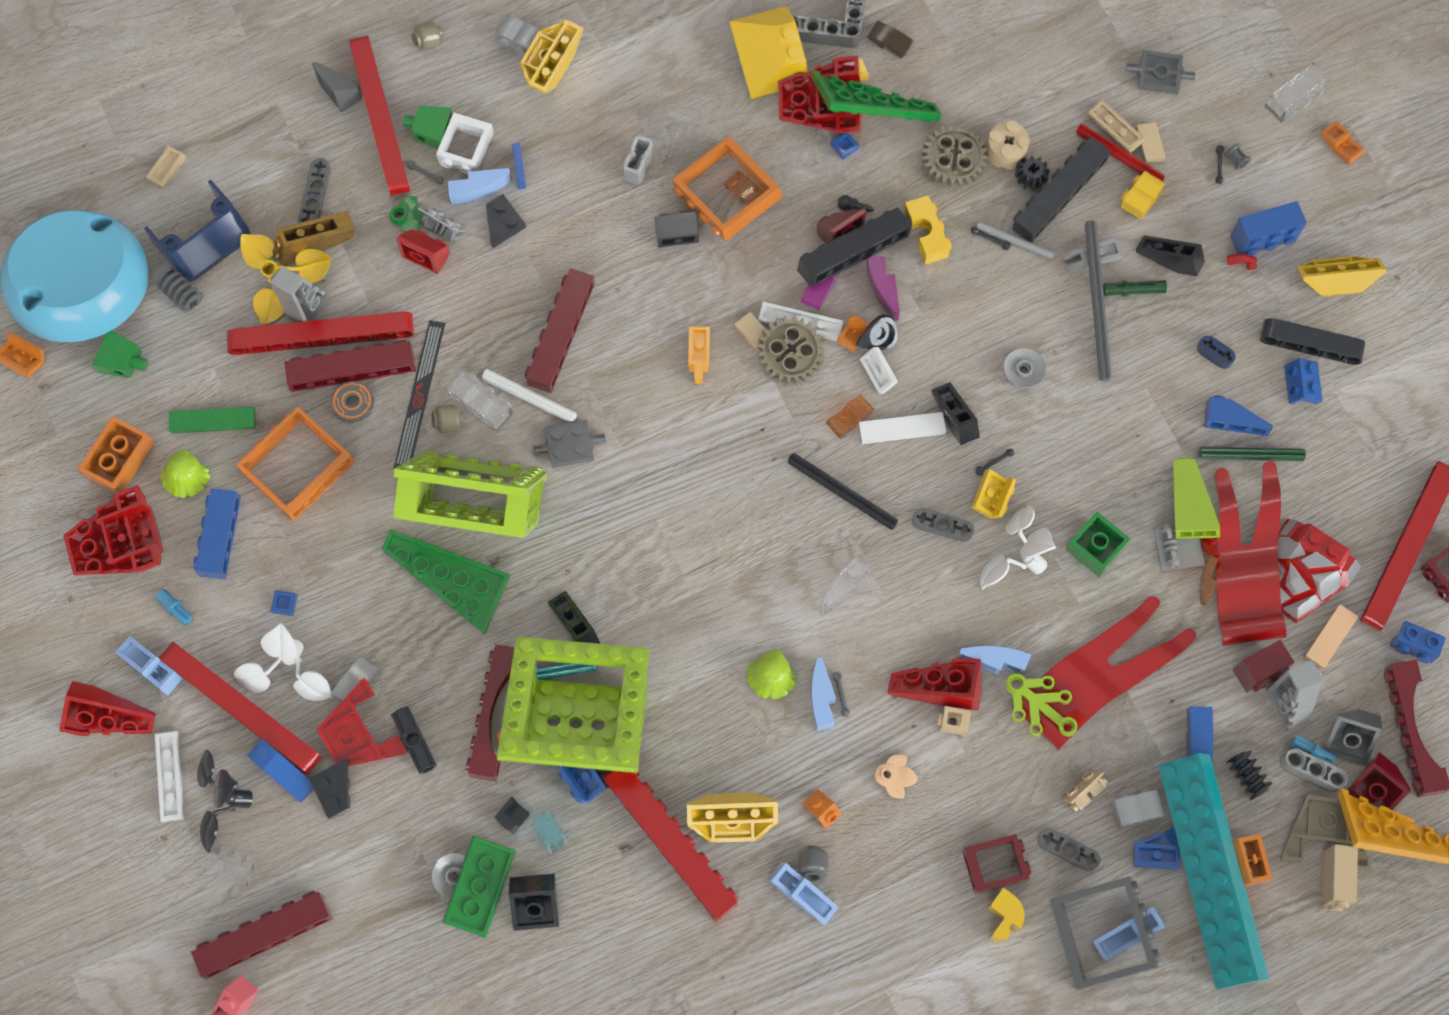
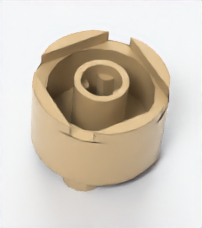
M1010 120L996 125L991 130L986 148L988 149V160L991 164L1008 170L1016 168L1017 164L1026 157L1030 144V138L1025 128L1016 121Z

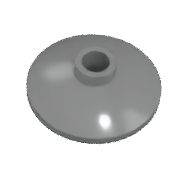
M1020 348L1012 351L1006 357L1003 370L1006 378L1013 385L1020 388H1031L1039 384L1044 378L1046 365L1042 356L1036 351ZM1020 369H1026L1027 373L1020 372Z
M458 853L447 854L441 857L432 869V884L435 890L447 899L451 898L465 858L464 855ZM451 872L456 874L455 881L449 879Z

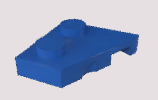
M1174 826L1162 833L1158 832L1150 838L1134 842L1133 867L1179 870L1181 867L1180 848Z

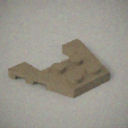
M1316 795L1305 796L1280 860L1302 862L1304 839L1353 846L1338 798ZM1358 848V870L1371 871V863L1368 862L1366 855L1367 850Z

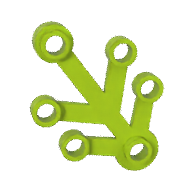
M1014 673L1009 675L1005 681L1006 690L1013 695L1014 711L1012 712V719L1016 723H1021L1025 720L1026 713L1022 709L1023 696L1029 701L1031 718L1029 733L1031 736L1039 737L1043 732V727L1040 724L1039 710L1059 726V731L1062 735L1066 737L1074 735L1077 730L1076 721L1071 717L1063 718L1046 704L1048 702H1060L1063 705H1067L1071 702V693L1068 690H1062L1058 693L1034 694L1028 688L1042 687L1044 690H1051L1054 687V679L1051 676L1026 679L1023 675ZM1045 680H1050L1052 682V685L1045 686L1043 682ZM1019 682L1021 686L1014 688L1012 683ZM1067 694L1069 699L1064 701L1061 699V695ZM1021 712L1023 717L1017 719L1015 713ZM1065 725H1070L1072 727V730L1065 731L1063 727ZM1035 726L1039 727L1040 732L1034 733L1032 728Z

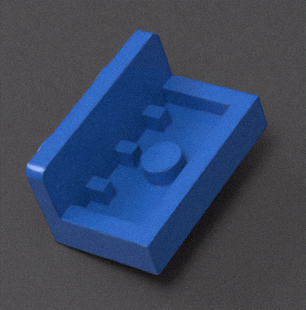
M1298 358L1285 364L1289 403L1295 404L1299 401L1318 404L1322 402L1318 362Z
M1404 621L1399 633L1392 638L1390 646L1401 654L1415 656L1422 663H1432L1440 657L1446 638L1416 624Z
M557 766L559 777L564 783L569 785L572 790L571 795L577 802L589 803L609 788L597 769Z

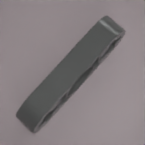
M924 508L918 509L913 515L912 523L914 527L922 531L961 542L969 541L974 533L973 524L967 520ZM921 515H924L925 519L928 521H924V523L921 524L919 523L920 519L918 518H920ZM932 517H934L933 527H930L931 522L929 521H932ZM938 521H947L949 528L947 530L939 529L937 526ZM953 523L956 524V529L954 530V533L951 532L953 528ZM967 527V531L970 533L961 535V531L958 529Z
M1044 829L1038 836V844L1043 850L1083 870L1093 871L1101 862L1097 851L1053 829ZM1050 834L1052 835L1051 839L1057 843L1059 839L1063 840L1058 847V851L1054 849L1057 846L1056 844L1050 843L1046 845L1043 836L1046 837ZM1065 844L1073 845L1075 854L1072 856L1065 855L1063 846ZM1080 849L1083 850L1081 855L1085 857L1092 855V860L1095 861V864L1091 863L1088 866L1086 864L1087 860L1082 857L1079 858V861L1075 860L1080 853Z

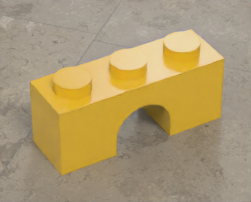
M929 195L905 202L904 207L905 216L913 224L911 229L923 227L930 233L919 238L918 249L924 264L948 258L949 251L952 248L950 239L944 235L943 222L937 218L936 205L934 202H931Z

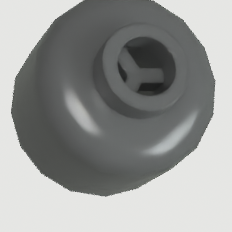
M816 845L808 846L807 849L801 851L799 855L800 874L808 881L821 880L828 873L829 857L827 852L821 850V847Z

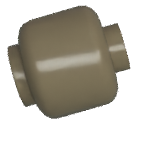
M430 21L415 26L411 36L414 45L424 51L438 47L443 33L439 26Z
M439 405L431 414L432 426L440 433L457 432L460 424L464 423L463 412L459 411L456 405Z

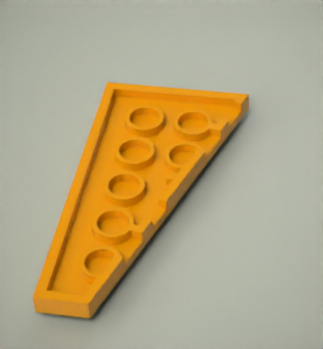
M1341 788L1337 793L1353 847L1449 864V835L1444 837L1434 832V828L1425 825V827L1415 824L1414 819L1387 807L1380 806L1378 808L1368 803V799L1362 796L1355 798L1349 795V791Z

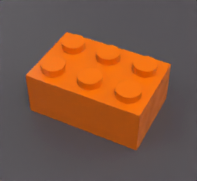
M112 416L77 470L84 478L116 494L127 488L155 443L148 434Z

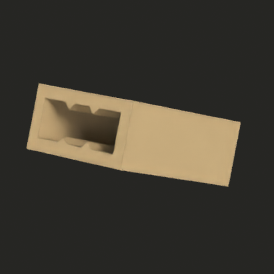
M1333 845L1323 851L1321 906L1329 907L1330 911H1343V908H1349L1350 905L1357 902L1358 848Z

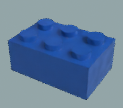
M1298 201L1240 217L1230 237L1237 254L1246 253L1253 256L1258 251H1270L1282 244L1291 245L1295 243L1307 221Z

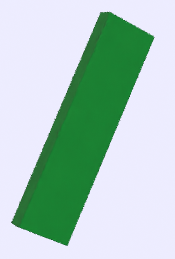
M255 407L169 411V432L173 434L255 429L256 409Z

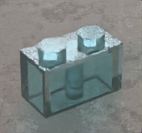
M544 812L534 819L535 822L532 823V826L549 854L568 843L565 833L551 812L548 814Z

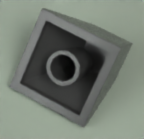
M317 62L312 63L319 85L341 112L361 100L359 94L361 89L355 80L351 81L347 75Z
M1360 709L1339 713L1323 749L1335 754L1337 757L1367 766L1382 731L1381 716Z

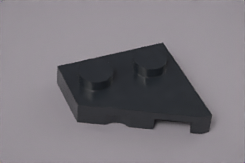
M504 194L486 204L490 241L493 248L526 228V224Z
M349 758L309 778L328 819L350 808Z

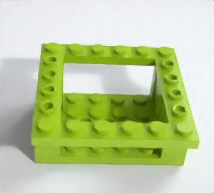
M425 450V453L416 455L411 460H407L402 465L394 468L393 477L398 478L393 518L525 538L538 526L543 484L547 481L548 472L543 471L542 467L530 466V469L521 468L522 465L517 463H509V466L500 465L501 461L488 460L487 463L480 462V458L477 457L461 459L457 454L446 453V456L438 455L437 451ZM438 467L504 476L514 479L507 483L503 482V478L491 476L490 480L481 479V475L475 473H468V476H461L459 475V471L446 470L445 473L438 472ZM436 484L506 494V508L493 510L491 509L492 506L482 504L479 507L470 506L471 503L458 501L457 504L449 503V499L437 498L434 501Z
M516 636L497 760L638 772L647 701V669L650 648ZM536 660L624 668L622 687L539 680L537 677ZM551 719H558L560 721L557 726H550L548 722ZM573 721H580L582 726L572 728L570 724ZM595 723H602L604 728L595 730L592 726Z

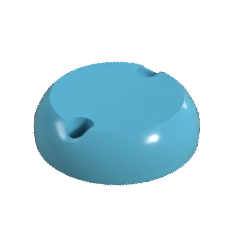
M63 210L34 221L23 229L10 244L0 270L1 294L7 309L15 321L29 333L39 338L56 342L85 341L115 329L126 321L140 305L149 281L148 261L142 245L133 232L120 221L103 213L90 210Z

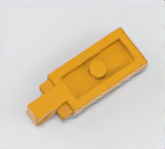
M689 326L688 368L689 372H694V384H703V372L708 373L710 327Z

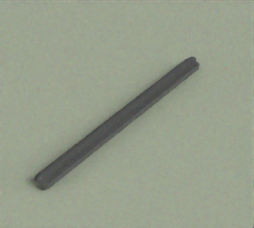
M1092 220L1086 221L1085 234L1099 379L1101 381H1108L1112 375L1097 222Z

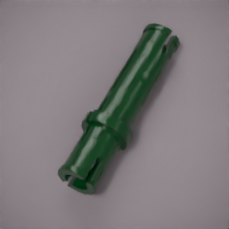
M1122 280L1120 283H1103L1104 296L1121 295L1122 297H1127L1131 294L1167 292L1166 280L1140 282Z

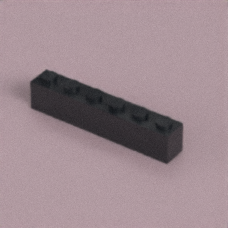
M1093 137L1087 142L1083 141L1077 148L1078 152L1074 156L1070 155L1064 163L1065 166L1061 170L1057 169L1051 177L1052 180L1042 185L1036 198L1032 196L1029 199L1024 211L1020 210L1013 218L1014 224L1012 229L1032 243L1108 161L1111 152Z
M898 207L891 211L887 210L881 216L868 220L864 225L854 227L849 233L843 236L839 235L826 245L822 244L816 250L803 254L799 259L797 271L813 288L866 260L867 257H871L909 237L913 224Z

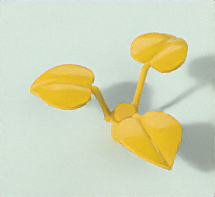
M242 234L240 242L241 252L246 264L253 269H260L261 273L268 277V282L270 283L273 274L283 266L268 260L274 254L272 252V249L275 248L273 241L265 235ZM306 249L296 255L295 261L298 267H283L290 271H299V276L310 283H316L326 275L331 264V257L317 249ZM268 288L261 289L254 296V311L262 325L277 321L285 313L273 288L272 290Z

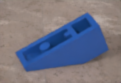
M1210 396L1206 403L1204 428L1268 436L1273 428V425L1232 399H1226L1224 396Z
M263 739L247 754L256 765L298 801L302 802L313 790L310 780Z

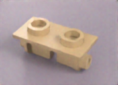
M1095 770L1085 773L1082 781L1069 788L1066 796L1061 800L1071 803L1069 807L1075 813L1081 811L1091 802V799L1087 796L1088 793L1095 798L1106 788L1108 782L1102 777L1104 773Z

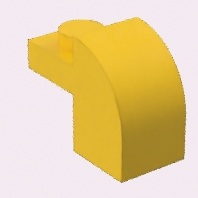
M1003 888L988 908V910L1002 919V922L990 937L996 944L1001 939L1004 942L1012 933L1010 926L1018 931L1022 927L1025 917L1024 908L1019 899Z

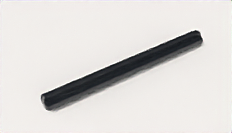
M792 453L788 458V464L890 530L896 527L898 523L897 518L796 453Z

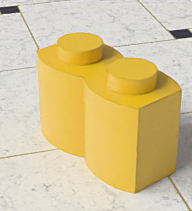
M1146 171L1141 176L1137 175L1131 184L1133 187L1130 191L1126 189L1120 198L1123 201L1121 208L1140 220L1144 218L1165 187L1164 182Z

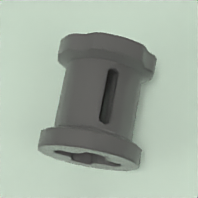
M1239 143L1234 144L1224 153V156L1226 158L1229 157L1235 164L1236 170L1244 168L1251 161L1250 156H1246L1240 149Z

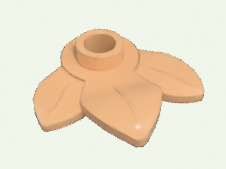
M898 754L889 757L886 764L878 766L874 773L876 782L884 786L891 797L897 799L904 798V787L912 786L918 780L916 773L906 767L907 756ZM884 771L889 774V778L884 777Z

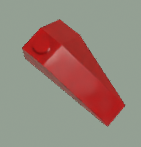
M956 658L952 659V662L939 665L938 662L927 668L918 669L916 667L891 673L887 693L892 696L944 707L979 711L982 694L981 659Z
M72 681L65 697L59 731L78 736H89L90 733L110 735L113 732L150 734L153 731L156 713L96 686Z

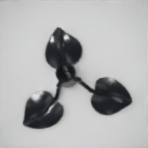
M205 749L197 769L198 784L203 788L208 783L214 785V805L216 808H221L225 802L229 805V807L214 810L212 813L211 811H206L200 825L201 842L204 849L211 853L210 849L218 833V820L216 816L219 813L235 811L236 807L250 808L253 794L251 790L236 789L238 782L225 769L219 770L214 781L211 777L214 773V760L210 751Z

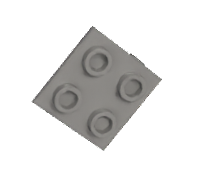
M428 206L426 209L418 208V210L427 214L421 220L424 226L435 233L440 230L439 235L450 242H458L460 238L458 233L466 231L461 228V223L452 218L443 217L444 213L436 208L432 209Z
M1170 524L1163 525V529L1154 530L1162 571L1205 566L1199 538L1176 539L1175 527L1171 528Z

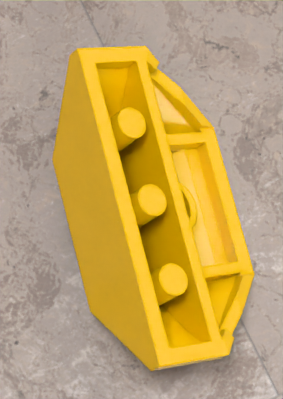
M565 19L558 24L538 31L520 61V66L528 86L545 94L557 87L575 56L583 27Z
M1360 256L1315 259L1297 266L1303 281L1321 296L1363 292L1386 273V267L1380 258L1376 257L1371 259Z
M755 792L707 794L687 803V826L710 843L756 841L778 824V801Z

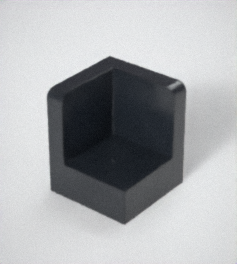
M511 796L494 818L514 835L529 817L530 813Z

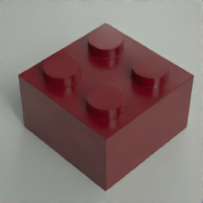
M1279 640L1243 659L1233 669V672L1246 693L1254 690L1256 693L1265 688L1271 681L1275 683L1283 674L1290 670V667L1295 662L1282 641Z

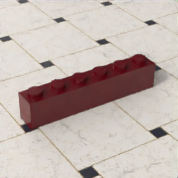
M570 268L568 275L565 274L561 282L562 290L560 293L557 292L555 296L554 310H550L548 313L547 327L542 329L539 337L541 342L539 347H535L532 354L533 362L531 366H527L524 377L527 380L528 386L552 393L595 285L594 275Z
M398 340L393 344L387 345L380 343L369 348L356 347L351 351L345 352L337 350L332 352V354L326 355L314 354L308 358L295 357L290 359V361H284L287 385L291 392L339 385L349 381H363L416 372L413 347L410 341Z
M310 891L302 896L303 899L297 902L289 901L281 906L282 909L274 913L273 911H268L260 915L261 919L253 923L252 921L242 923L238 926L239 929L232 933L226 931L217 936L218 939L210 943L205 941L198 944L196 949L191 951L200 977L204 979L213 977L333 920L323 894L319 891Z

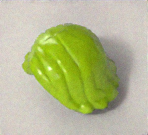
M179 449L171 455L166 463V467L162 469L163 473L160 475L163 488H166V491L172 493L176 498L179 496L185 498L186 496L193 497L205 489V485L211 479L207 466L200 464L197 458L186 449Z
M778 649L764 653L756 661H752L746 670L749 686L755 690L757 696L761 695L764 699L770 697L772 700H777L785 697L797 684L795 681L797 677L795 671L790 668L788 660Z

